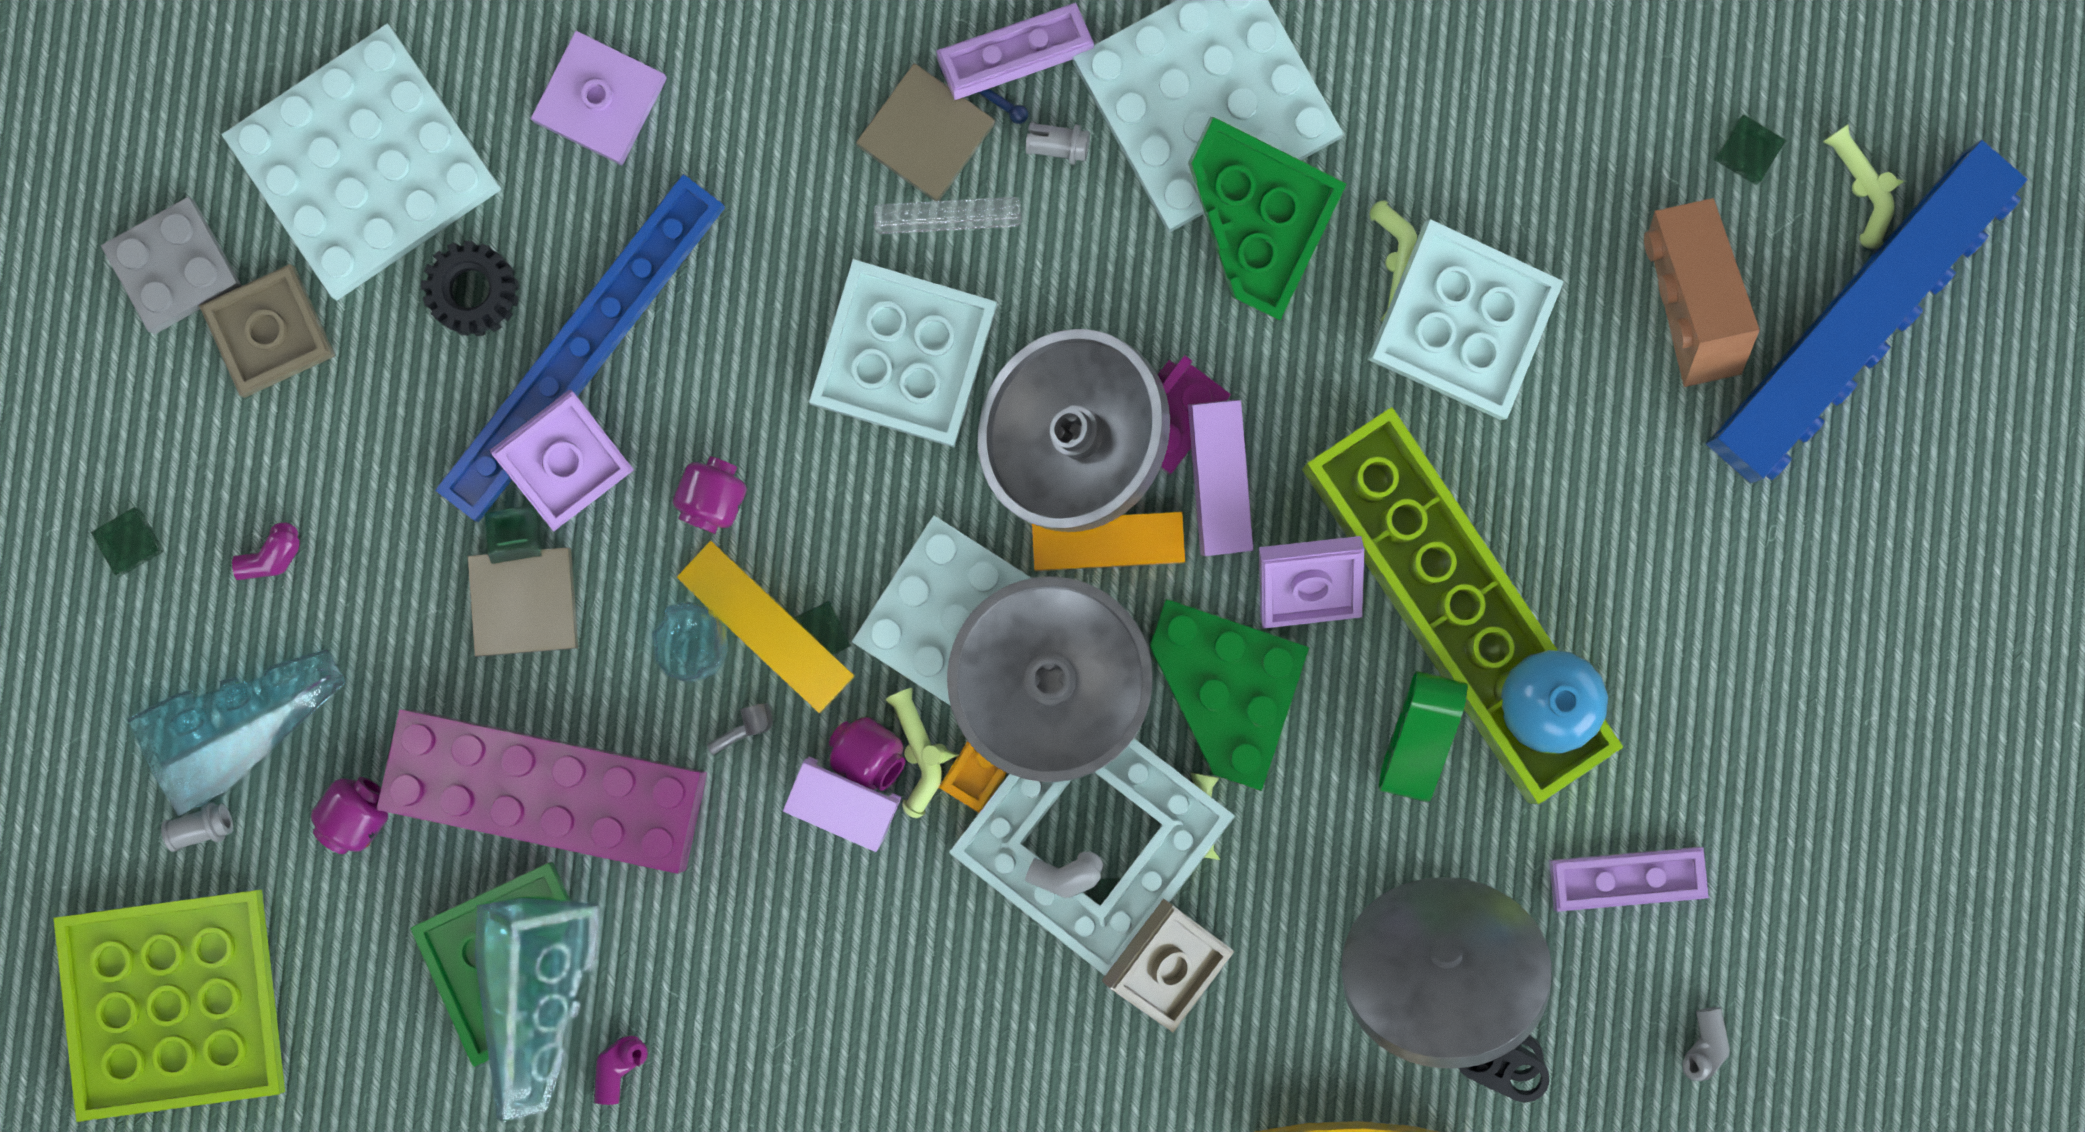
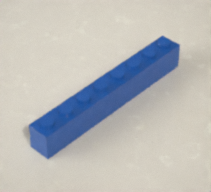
M1983 140L1966 149L1884 241V244L1874 252L1706 442V445L1750 484L1765 477L1770 480L1777 477L1792 460L1787 454L1791 447L1798 440L1803 443L1807 442L1822 427L1825 420L1820 415L1832 402L1838 406L1853 392L1858 383L1852 378L1864 365L1869 369L1872 368L1888 352L1891 346L1885 341L1896 328L1903 332L1920 316L1923 309L1918 304L1930 291L1935 295L1950 282L1956 274L1951 268L1962 254L1966 258L1970 257L1986 241L1989 236L1983 231L1994 217L2001 221L2017 206L2021 198L2016 192L2028 179Z

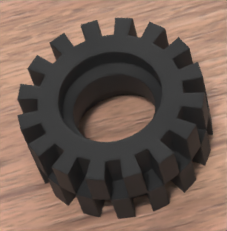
M464 241L463 246L452 243L447 245L449 251L443 254L441 251L435 253L433 257L437 261L433 266L427 264L424 272L428 274L427 281L421 280V289L426 292V297H423L425 306L432 311L430 314L450 330L465 336H469V334H474L477 337L486 335V330L491 329L495 332L502 328L499 323L503 319L510 320L513 316L510 309L512 305L517 306L519 297L515 295V290L519 289V283L514 278L513 273L515 272L511 265L489 246L482 243L477 245L473 241ZM466 271H479L483 273L489 283V292L486 299L476 307H462L456 303L453 297L452 288L454 281Z

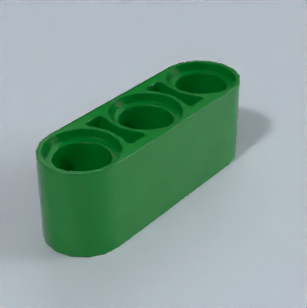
M1415 671L1383 760L1378 784L1379 791L1427 803L1430 802L1464 711L1468 690L1467 683Z

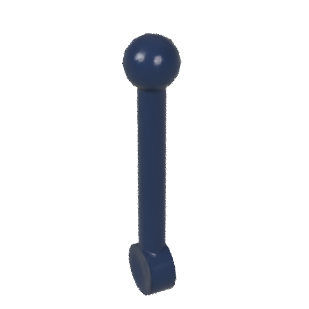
M991 89L978 92L1009 113L1010 120L1013 123L1022 124L1028 119L1029 112L1025 106H1014Z

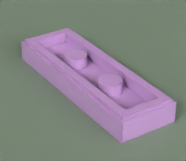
M1075 2L936 50L938 63L954 100L1070 61L1077 54L1093 49L1094 42Z
M1241 400L1188 405L1200 555L1211 556L1253 551Z
M1703 847L1549 860L1554 911L1557 912L1709 898Z

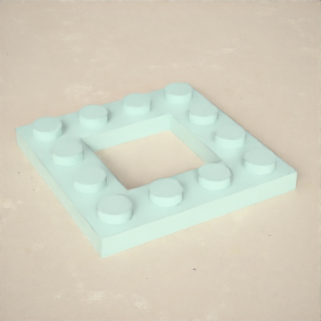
M1133 739L1117 758L1095 771V773L1155 818L1162 826L1101 906L1084 892L1070 898H1063L1025 881L1033 859L1043 860L1026 848L1023 842L1071 780L1039 782L1009 774L949 852L1103 975H1106L1163 898L1168 902L1172 900L1235 817L1230 811L1136 739Z

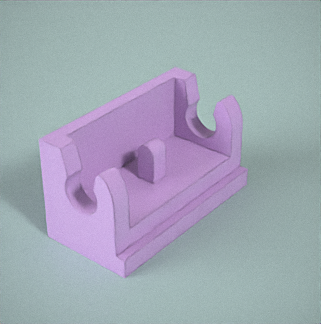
M809 756L802 763L783 812L877 852L887 834L901 796L892 793L888 797L817 766L818 760Z

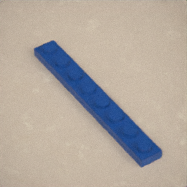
M683 174L439 484L435 490L472 520L480 522L512 481L489 450L571 389L576 396L581 393L725 209L720 201Z

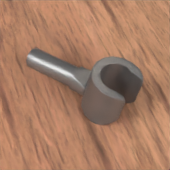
M764 703L740 709L744 725L735 727L708 743L707 747L711 754L714 755L747 736L770 730L773 725V719L769 705Z

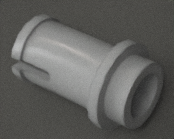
M1030 122L1028 128L1030 134L1027 133L1026 154L1069 159V163L1075 165L1077 160L1086 161L1090 131L1081 130V125L1075 124L1074 129Z
M212 802L205 804L202 811L174 820H166L161 825L164 843L171 852L179 851L181 848L210 839L216 843L221 842L225 839L226 834H230L233 831V821L227 807L223 804L216 806Z

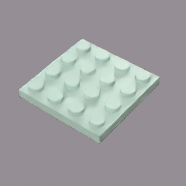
M1176 0L1094 45L1093 49L1073 57L1074 66L1168 233L1204 214L1188 162L1210 117H1215L1299 160H1303L1341 139L1344 134L1268 0Z
M388 23L221 134L321 283L336 301L502 190Z

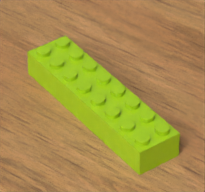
M1390 407L1312 459L1302 468V471L1346 536L1362 537L1365 564L1440 675L1444 678L1468 684L1464 710L1527 803L1541 804L1623 748V745L1606 720H1604L1598 733L1581 748L1565 753L1538 752L1520 743L1507 728L1503 717L1505 714L1502 708L1503 698L1501 699L1502 686L1511 669L1527 656L1548 650H1558L1393 407Z

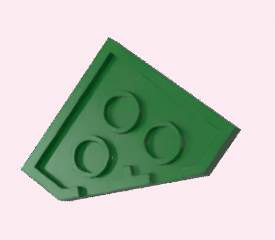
M1210 117L1189 159L1188 165L1232 298L1268 316L1281 320L1347 184L1215 117Z
M1165 599L1149 648L1204 755L1203 757L1212 775L1262 791L1309 647Z
M553 862L538 867L410 928L473 1068L522 1045L527 1036L574 908Z

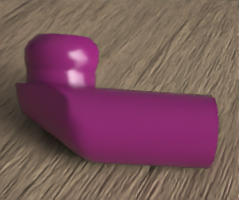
M287 522L277 523L271 527L270 535L267 537L259 553L233 556L232 570L235 579L245 580L270 577L284 573L299 550L300 541L296 527Z
M636 1036L621 1037L598 1055L596 1060L594 1103L602 1105L619 1104L621 1077L636 1066L640 1067L647 1059L648 1050L641 1039Z

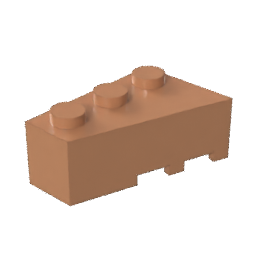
M1714 198L1656 210L1649 231L1644 233V246L1648 259L1651 262L1654 261L1659 291L1665 306L1683 386L1687 387L1742 375L1760 329Z

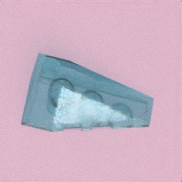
M325 649L269 666L260 678L240 683L235 676L220 681V690L196 697L191 690L175 694L127 720L152 774L174 810L180 816L193 808L205 805L212 798L226 792L343 686L346 681L329 651Z
M516 898L477 905L475 960L497 1119L502 1122L546 1112L566 1053L561 1045L570 1017L577 1018L582 1003L576 999L584 972L592 971L597 956L599 906L594 903Z

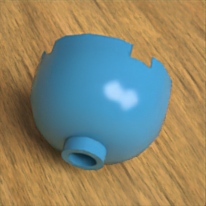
M1548 650L1527 656L1511 669L1502 686L1501 699L1503 698L1502 708L1505 714L1503 717L1507 728L1520 743L1538 752L1565 753L1581 748L1598 733L1607 716L1608 695L1602 677L1588 661L1571 652Z

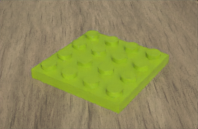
M262 889L53 918L76 1122L279 1095L285 1092Z

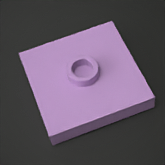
M575 31L531 120L622 166L667 78L665 74Z
M571 389L489 450L553 531L634 470Z
M1356 536L1259 547L1260 618L1262 628L1362 617L1364 572L1362 537Z

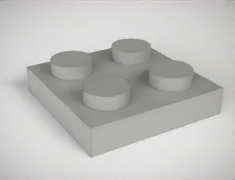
M190 197L179 201L100 245L146 329L154 335L200 310L199 305L242 286L195 200Z

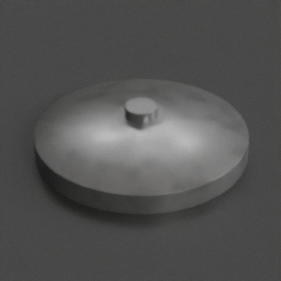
M1070 329L1054 332L1035 340L1021 349L1001 369L983 403L978 426V452L984 476L998 500L1016 516L1049 530L1061 532L1084 531L1115 520L1140 500L1153 483L1161 468L1170 433V413L1166 392L1159 376L1148 360L1133 347L1112 335L1090 329Z
M1052 576L1029 578L994 592L982 601L965 620L956 636L949 657L947 669L948 696L953 715L963 735L971 746L991 764L1011 775L1039 782L1069 781L1084 777L1103 768L1117 758L1135 738L1147 714L1151 700V658L1143 634L1136 622L1107 593L1090 584L1071 578Z
M1448 877L1426 878L1389 890L1374 900L1356 919L1348 933L1342 955L1343 990L1347 1004L1357 1023L1374 1042L1388 1052L1423 1066L1449 1069L1466 1068L1493 1061L1507 1054L1520 1045L1533 1032L1540 1022L1549 1000L1551 987L1550 952L1546 940L1534 919L1523 907L1506 894L1490 886L1467 879Z

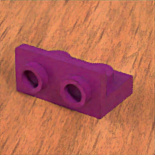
M1186 355L1182 357L1177 365L1169 359L1157 374L1166 392L1170 413L1168 446L1160 469L1170 476L1191 449L1188 405L1227 401L1231 396L1228 391L1191 365L1193 361Z

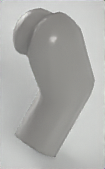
M1090 851L1079 853L1077 860L1061 868L1034 858L1026 874L1025 881L1063 898H1070L1093 888L1100 880L1103 862L1097 854Z
M1711 1007L1696 1011L1701 1036L1687 1052L1682 1062L1684 1074L1692 1081L1709 1080L1729 1056L1730 1048L1721 1007Z

